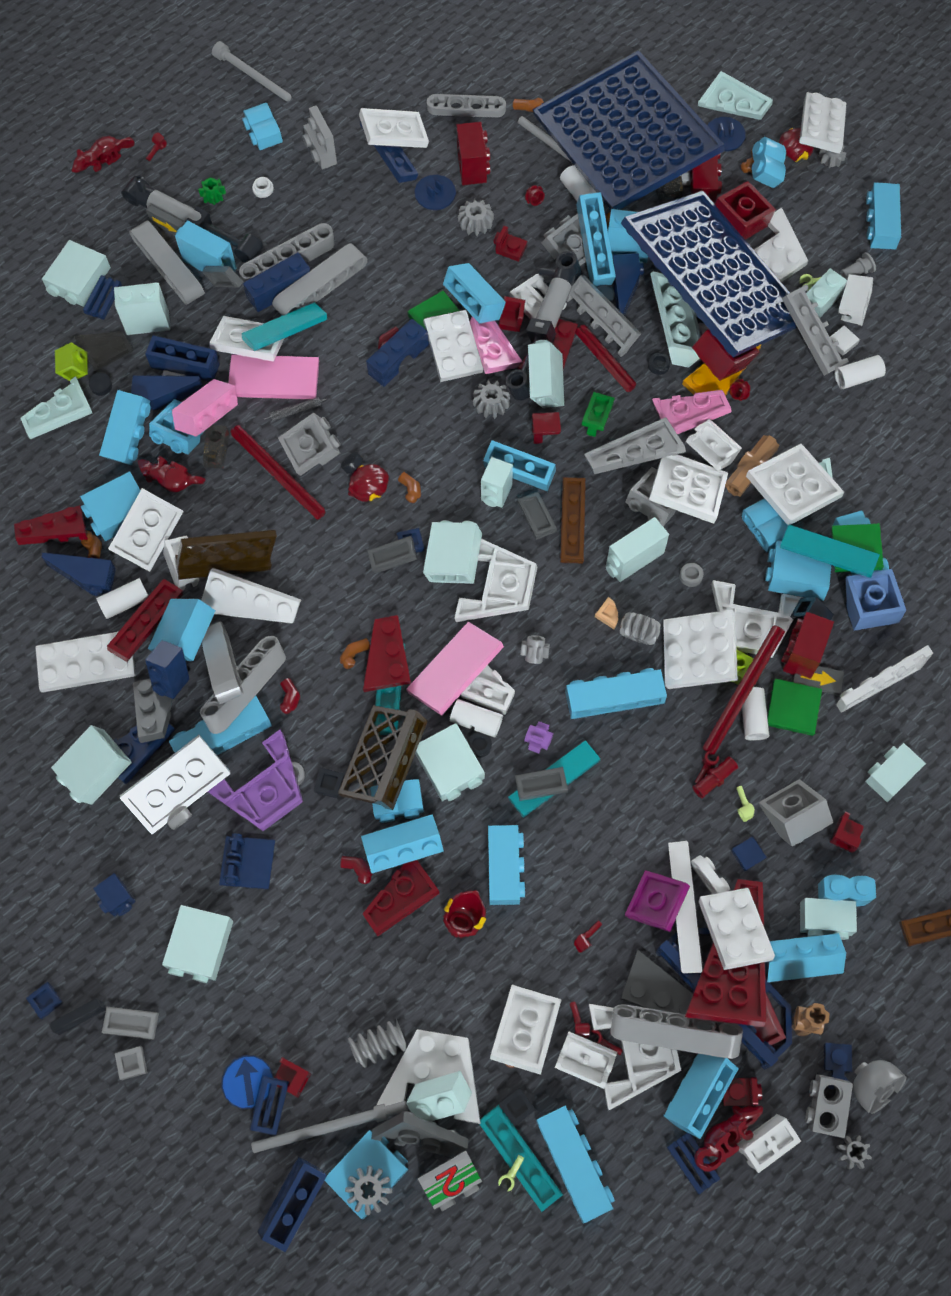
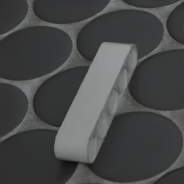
M148 220L129 231L136 245L185 305L205 294L199 281Z
M326 223L318 224L244 263L239 269L241 280L244 283L297 252L307 263L330 251L335 243L332 227Z
M347 244L279 293L272 302L273 307L284 316L309 304L316 303L363 269L367 263V258L353 244Z
M220 621L208 627L202 640V647L214 694L218 702L222 704L243 695L244 692L228 633Z
M268 636L263 638L238 665L237 669L244 692L243 695L220 704L215 694H213L202 706L200 714L211 733L218 734L225 731L285 662L286 656L277 637Z
M621 1004L613 1009L610 1032L614 1038L623 1041L732 1059L739 1056L743 1029L735 1023L687 1018L685 1014Z

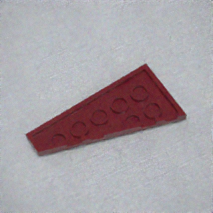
M738 879L734 890L749 888L764 926L763 882ZM713 942L685 1017L764 1027L766 1024L765 962L724 970Z

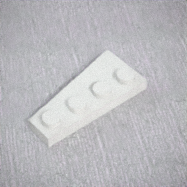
M212 568L201 601L216 610L214 614L293 623L301 599Z

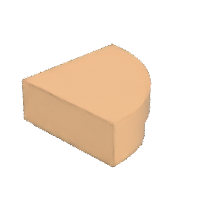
M608 597L595 614V618L615 629L618 622V611L614 601Z

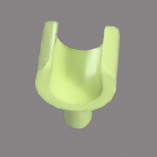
M804 274L800 277V283L808 282L806 284L809 287L808 290H810L812 285H815L821 277L812 278L811 275Z
M739 786L736 789L743 807L738 809V814L746 822L753 818L755 809L746 799L743 787Z
M518 1155L508 1173L500 1177L499 1186L504 1178H508L512 1183L508 1191L513 1189L515 1185L514 1177L524 1160L522 1156Z

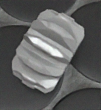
M474 198L473 203L466 201L465 206H460L458 222L462 231L467 230L468 235L475 232L476 236H478L480 231L486 234L487 229H491L494 213L491 211L490 204L485 205L484 200L477 202Z
M488 380L486 386L479 384L478 390H475L473 393V406L476 407L478 414L484 413L485 418L492 414V417L495 419L497 413L503 416L505 409H508L510 406V394L506 392L505 385L499 386L498 381L491 384Z
M629 612L622 618L620 634L632 641L652 645L658 639L661 624L648 616Z
M367 1166V1176L364 1175L361 1168H358L356 1171L360 1179L357 1180L353 1176L348 1178L350 1182L355 1184V1187H346L345 1192H354L355 1196L350 1197L347 1202L351 1204L356 1200L359 1201L354 1209L356 1212H359L365 1204V1215H370L371 1205L373 1204L375 1211L379 1213L381 1212V1207L378 1204L379 1200L383 1204H389V1200L382 1195L383 1193H392V1188H383V1185L388 1183L390 1178L385 1177L380 1181L379 1178L383 1173V1170L380 1168L374 1176H372V1166ZM369 1182H372L374 1184L373 1190L376 1193L373 1197L368 1195L367 1199L364 1197L365 1191L362 1187L365 1183L369 1185Z

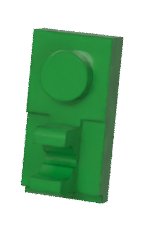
M593 392L582 420V426L588 427L587 435L596 437L597 430L604 431L614 404V397Z

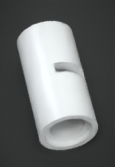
M575 165L569 166L562 172L560 180L576 201H578L580 195L597 193Z
M879 355L835 369V380L840 389L849 388L885 375V364Z
M140 578L96 599L103 614L108 619L144 602L148 598V594Z
M753 687L742 706L744 735L746 740H763L769 737L765 691L763 688Z
M459 699L455 702L450 716V722L469 729L473 726L475 731L492 737L497 736L503 719L502 714Z

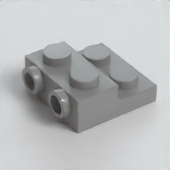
M316 105L309 108L310 118H308V124L303 125L305 135H302L306 147H310L313 161L315 163L318 162V165L323 170L336 165L337 160L333 135Z
M577 213L572 218L569 215L559 223L560 227L555 230L553 227L544 234L545 239L542 241V244L554 260L562 252H574L581 266L586 262Z
M312 413L278 437L296 473L299 475H303L318 463L323 466L340 454L338 447L341 444L334 434L330 435L328 431L331 428L329 422L325 417L321 418L315 413Z
M651 467L630 490L625 503L629 505L632 511H640L648 516V520L655 517L664 526L676 510L649 500L657 469Z

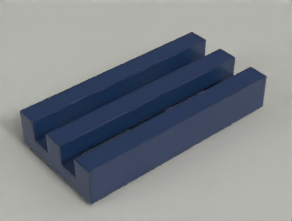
M101 275L83 308L84 313L104 320L115 300L114 287H122L121 281L116 280L115 282L112 278L106 279L105 276ZM112 286V289H111V291H110V293H109V295H108V297H107V299H106V301H105V303H104V305H103V307H102L100 313H98V310H99L101 304L104 302V300H105V298H106V295H107V293H108L110 287Z
M262 1075L249 1128L251 1131L272 1135L277 1134L289 1081ZM270 1083L271 1086L261 1126H257L267 1084ZM280 1085L281 1088L272 1126L267 1128L276 1087Z
M687 1132L666 1148L699 1195L720 1180V1177L713 1170L709 1172L712 1178L708 1180L702 1169L696 1165L693 1156L683 1142L687 1140L695 1153L700 1148L691 1134ZM676 1147H680L702 1180L703 1184L699 1186L675 1150ZM705 1156L703 1162L709 1164L710 1162Z

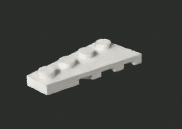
M927 645L916 653L904 658L896 665L884 669L878 676L864 680L858 688L854 690L850 688L840 694L841 698L836 706L842 713L920 670L933 654L932 650Z

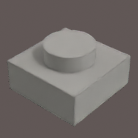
M139 1046L115 1053L120 1080L148 1073L143 1047Z

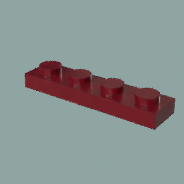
M163 579L107 645V650L128 662L158 626L170 599H180L183 596V590Z

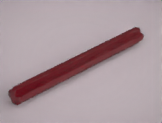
M236 425L231 429V436L316 519L319 520L326 514L325 509L241 426Z
M774 625L770 629L705 742L703 749L706 752L710 751V754L714 755L782 639L785 631L781 627Z

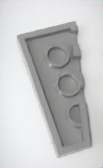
M665 417L584 455L593 473L598 474L684 453L686 450L685 445Z

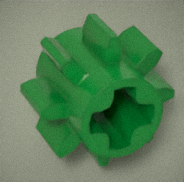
M210 177L201 182L203 188L198 190L200 197H203L204 203L209 202L215 205L219 201H223L222 195L226 194L225 186H222L220 179L216 180Z

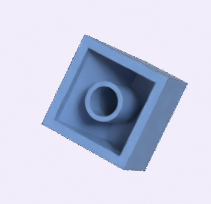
M892 569L873 572L871 578L860 574L846 577L847 611L854 631L900 622L906 612V608Z

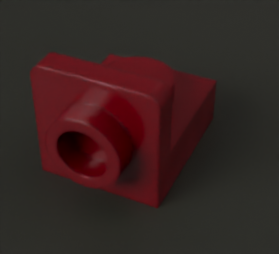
M503 226L501 232H497L494 238L496 254L518 262L520 261L528 241L508 234V227Z
M757 1077L733 1078L722 1098L723 1106L758 1105V1100H762L761 1084H757Z

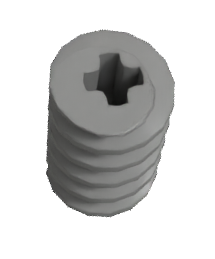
M397 1019L395 1027L390 1021L387 1022L386 1031L378 1025L376 1035L368 1029L367 1039L360 1033L357 1034V1043L350 1037L348 1038L356 1062H359L364 1068L367 1067V1058L375 1064L377 1063V1054L383 1059L387 1058V1050L393 1056L396 1055V1046H399L403 1052L406 1051V1042Z

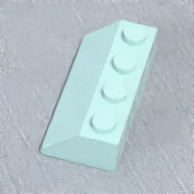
M653 271L650 275L671 362L674 365L689 368L700 359L692 349V346L701 337L696 314L689 304L682 299L678 291L668 282V279L662 273Z

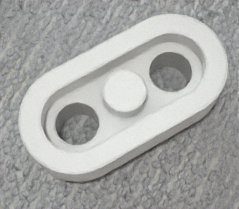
M699 855L691 861L692 867L711 894L728 892L730 890L725 879L719 878L714 872L715 866L708 857L704 858Z

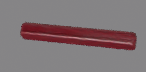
M584 324L578 327L576 335L626 392L634 390L636 382Z

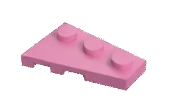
M472 316L470 325L485 374L518 368L522 360L495 321L478 323Z
M723 390L695 393L694 396L689 397L678 395L672 396V399H652L660 420L666 417L677 434L697 427L708 419L714 420L732 412Z

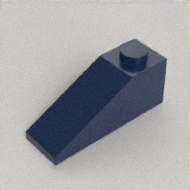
M639 253L613 255L612 258L616 276L613 281L616 308L624 316L638 287L640 275H644V264L639 260Z
M133 376L131 394L150 400V410H158L168 406L174 399L180 401L193 395L204 386L199 376Z
M42 553V559L47 566L89 594L102 596V594L111 591L116 571L111 560Z

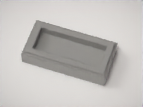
M107 1007L102 1033L154 1040L159 1013Z

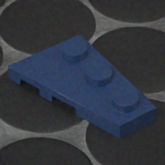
M168 724L165 738L140 743L136 725L130 729V733L122 738H115L113 741L132 762L118 776V779L126 785L175 729Z

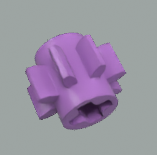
M540 721L536 726L530 725L524 742L529 743L528 750L539 753L542 748L548 750L553 737V733L548 731L549 725Z

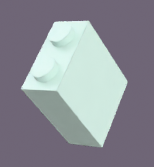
M69 240L42 280L46 291L52 296H61L70 304H79L84 307L100 276H105L111 267L106 255Z
M159 282L114 287L115 307L127 335L170 330L169 310Z
M538 340L535 344L528 345L530 398L542 408L564 406L562 353L548 340Z
M655 517L609 547L606 563L607 572L611 577H616L619 582L623 581L664 554L669 533Z
M447 520L432 522L423 571L429 582L474 584L482 532L476 523L472 521L452 523Z
M456 723L419 742L415 754L441 801L446 799L448 801L454 800L461 795L462 790L468 787L474 789L483 783L482 780L485 779V772Z
M91 725L51 768L57 774L56 779L58 782L67 786L71 791L69 794L72 799L78 803L84 802L92 805L132 762L104 729Z
M181 905L162 965L169 969V974L183 977L184 973L193 975L192 979L199 982L207 983L208 979L216 981L233 920L227 916Z

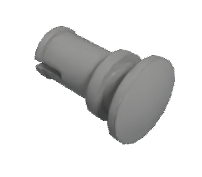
M865 252L862 254V258L857 259L856 263L842 269L840 273L842 277L848 280L849 274L859 276L867 274L868 270L871 273L875 272L876 265L871 255Z

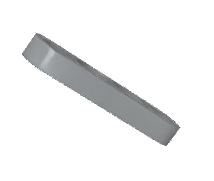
M433 94L427 98V110L432 115L501 117L506 112V101L499 96ZM454 103L462 105L460 108L451 107ZM473 104H480L482 107L473 109L471 106Z

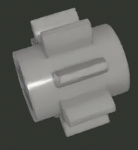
M844 145L840 154L820 149L821 164L824 163L828 168L840 167L841 161H844L846 153L843 152Z
M528 636L527 641H522L520 655L525 656V661L529 663L540 664L543 662V658H548L550 644H545L544 637Z
M859 1135L854 1138L853 1142L849 1136H845L844 1141L846 1144L836 1146V1148L841 1150L842 1155L838 1158V1161L845 1160L848 1162L847 1169H852L854 1163H856L859 1169H863L864 1164L862 1161L872 1159L870 1155H867V1149L870 1147V1144H862L860 1142L861 1136ZM852 1148H857L859 1151L856 1157H851L849 1154Z

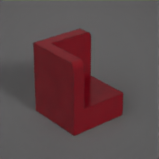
M505 296L504 300L506 303L500 317L499 328L520 332L526 300Z
M559 412L532 414L533 444L542 443L543 435L561 433Z
M845 811L839 819L830 843L853 853L860 845L862 840L860 836L864 827L848 819L850 813Z
M282 1057L279 1061L282 1064L274 1078L289 1081L287 1092L299 1098L311 1073Z

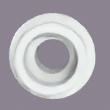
M259 177L254 181L252 189L257 197L265 198L273 193L274 187L268 178Z

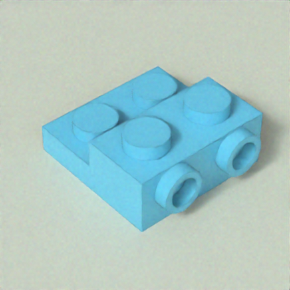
M174 399L149 423V437L156 444L164 443L170 446L175 453L183 452L188 455L200 443L201 434L196 437L175 430L172 410L182 402Z

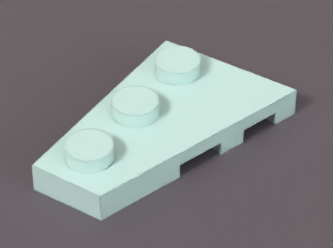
M721 71L698 101V106L761 120L771 107L773 100Z
M76 376L70 380L71 384L63 390L59 388L54 392L55 396L46 403L41 402L21 417V421L30 439L92 414Z

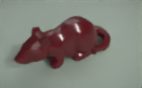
M111 136L100 137L85 152L81 149L77 150V157L73 162L71 171L79 173L86 170L89 166H94L93 170L97 172L102 169L101 164L106 162L110 165L116 162L121 157L120 150L133 147L135 142L131 137L121 140Z
M160 456L157 458V464H153L145 459L137 461L139 469L147 482L150 483L154 480L169 492H179L192 484L202 485L206 481L205 478L200 476H192L188 473L186 467L172 461L169 465L166 459Z
M733 1106V1116L726 1121L716 1124L706 1132L704 1147L698 1149L694 1155L696 1165L700 1169L710 1172L717 1169L722 1162H726L727 1158L738 1152L739 1146L737 1144L741 1138L746 1141L753 1138V1132L751 1130L747 1131L748 1126H752L758 1117L761 1116L763 1107L746 1106L740 1108L739 1106ZM705 1156L718 1158L709 1164L703 1162Z

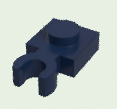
M824 1043V1070L832 1072L830 1077L848 1080L844 1076V1072H852V1045ZM834 1085L827 1086L829 1090L834 1089Z

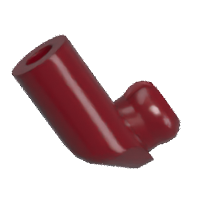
M396 326L379 337L378 350L399 331Z
M287 678L280 683L286 694L283 702L280 704V710L285 714L294 711L300 700L298 690L291 679Z
M342 856L341 868L354 869L359 876L358 881L361 884L370 883L373 873L365 859Z

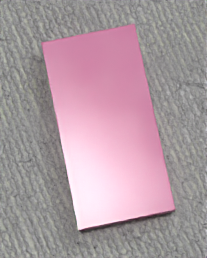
M231 355L228 384L235 385L237 397L315 399L317 394L319 357L276 356L274 361H268L241 355Z
M468 622L406 690L410 695L442 716L504 646L501 641Z

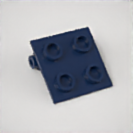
M232 834V837L226 836L219 885L269 889L275 840L243 838L241 834Z

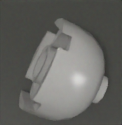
M884 1060L872 1061L869 1064L863 1062L855 1070L857 1076L853 1082V1092L861 1106L868 1113L873 1114L891 1101L888 1098L894 1091L898 1094L905 1084L907 1077L890 1062Z

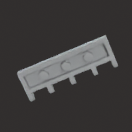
M579 276L572 286L566 301L569 302L574 298L580 304L577 312L581 315L586 311L594 319L591 327L596 329L600 325L608 333L605 341L609 344L615 340L621 347L617 354L622 357L641 333L586 276Z
M806 284L784 296L782 300L825 376L849 361L847 358L841 359L835 346L839 345V342L837 340L833 343L825 329L829 324L827 321L821 322L814 309L818 306L817 302L811 304L805 293L809 289Z

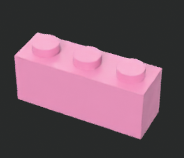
M213 379L172 410L175 430L197 437L238 405L235 385Z

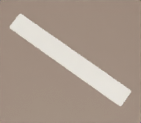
M687 841L668 843L672 878L686 882L690 886L676 917L682 973H701L702 962L689 846Z

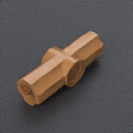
M763 435L751 452H746L740 460L737 469L725 484L729 493L734 496H742L751 484L750 480L746 477L747 472L770 460L777 452L780 445L775 438L770 435Z
M814 1003L807 1008L797 1006L795 1015L792 1017V1028L798 1036H807L811 1033L821 1035L824 1025L829 1023L830 1013L825 1010L824 1005Z

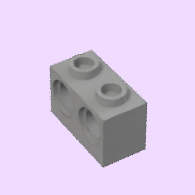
M816 1074V1079L811 1081L809 1095L813 1096L811 1107H807L805 1122L808 1123V1128L811 1131L845 1138L853 1083L848 1080ZM828 1085H834L836 1089L835 1095L829 1099L825 1098L824 1089ZM824 1112H830L832 1116L831 1122L828 1125L820 1124V1116Z

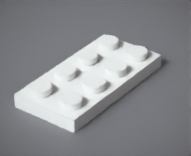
M807 92L804 99L799 143L840 154L843 147L846 102L838 98H827L819 93Z
M118 632L36 646L39 690L41 692H48L136 676L134 655L126 662L107 650V645Z
M198 735L122 793L120 799L147 830L153 834L172 817L230 774V770L204 739Z

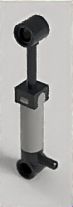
M141 175L134 176L121 191L124 199L134 206L141 205L148 208L150 205H153L185 223L188 220L229 242L232 246L236 247L234 249L236 257L244 263L256 258L263 249L262 242L256 236L246 234L243 239H238L212 226L208 211L198 206L193 209L150 187Z
M565 251L558 255L556 269L540 267L538 270L539 276L551 277L552 280L536 318H531L526 330L532 344H535L538 340H548L553 344L556 336V324L573 283L582 272L578 258L572 251ZM528 354L521 370H514L506 377V384L512 397L516 400H525L530 397Z

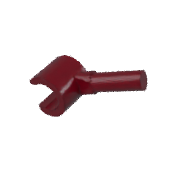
M159 132L155 133L152 137V142L155 145L146 157L148 161H151L159 149L162 150L167 146L166 140Z
M710 751L705 754L702 760V770L695 780L696 784L705 777L709 769L717 765L719 756H717L715 761L708 760Z
M597 921L588 931L579 935L574 941V945L579 953L591 946L588 938L602 926L600 921Z
M571 1002L570 1007L574 1017L575 1034L583 1038H589V1023H581L576 1002Z
M591 1030L592 1033L599 1036L597 1044L614 1050L618 1055H621L623 1049L603 1039L598 1030Z

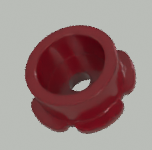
M537 185L529 187L525 194V200L533 206L541 204L545 198L543 188Z
M737 379L730 386L731 397L739 401L746 400L750 396L749 383L743 379Z

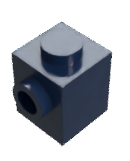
M115 873L93 888L100 898L97 901L99 907L105 914L109 912L114 917L117 915L122 916L132 909L131 905L136 902L122 880Z

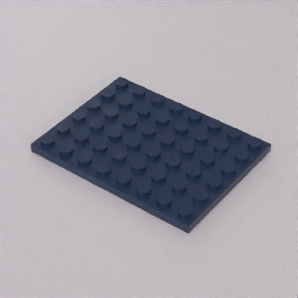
M639 50L533 109L536 119L597 193L601 192L602 200L610 210L624 208L725 151L724 143Z
M704 191L626 216L622 220L621 224L626 229V232L632 236L641 250L653 261L655 267L663 273L668 282L678 291L682 299L689 304L697 317L704 322L711 334L720 341L724 349L732 357L798 328L782 300L790 292Z

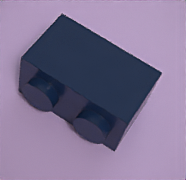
M161 640L145 659L153 691L160 696L174 699L190 680L181 647Z

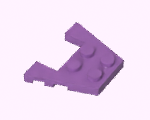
M280 730L262 742L275 760L274 764L236 792L233 791L225 778L207 791L262 831L303 802L286 740Z

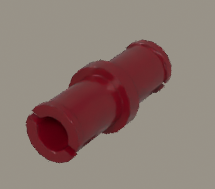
M727 757L715 769L711 768L708 770L707 775L692 787L695 794L703 799L716 786L720 787L724 784V780L738 769L737 763L731 757Z

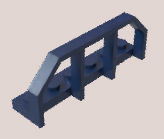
M698 928V935L711 936L709 928ZM676 932L655 953L665 959L692 988L691 992L694 994L701 973H682L679 946L674 943L678 939V933ZM766 979V993L768 992L784 1009V1034L786 1036L784 1044L775 1051L767 1041L762 1042L755 1035L757 1030L753 1026L738 1024L743 1029L741 1042L758 1059L764 1070L770 1068L778 1060V1057L792 1044L791 1005Z

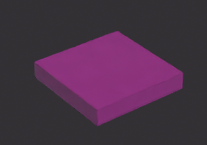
M645 870L625 916L670 932L690 886L686 882Z

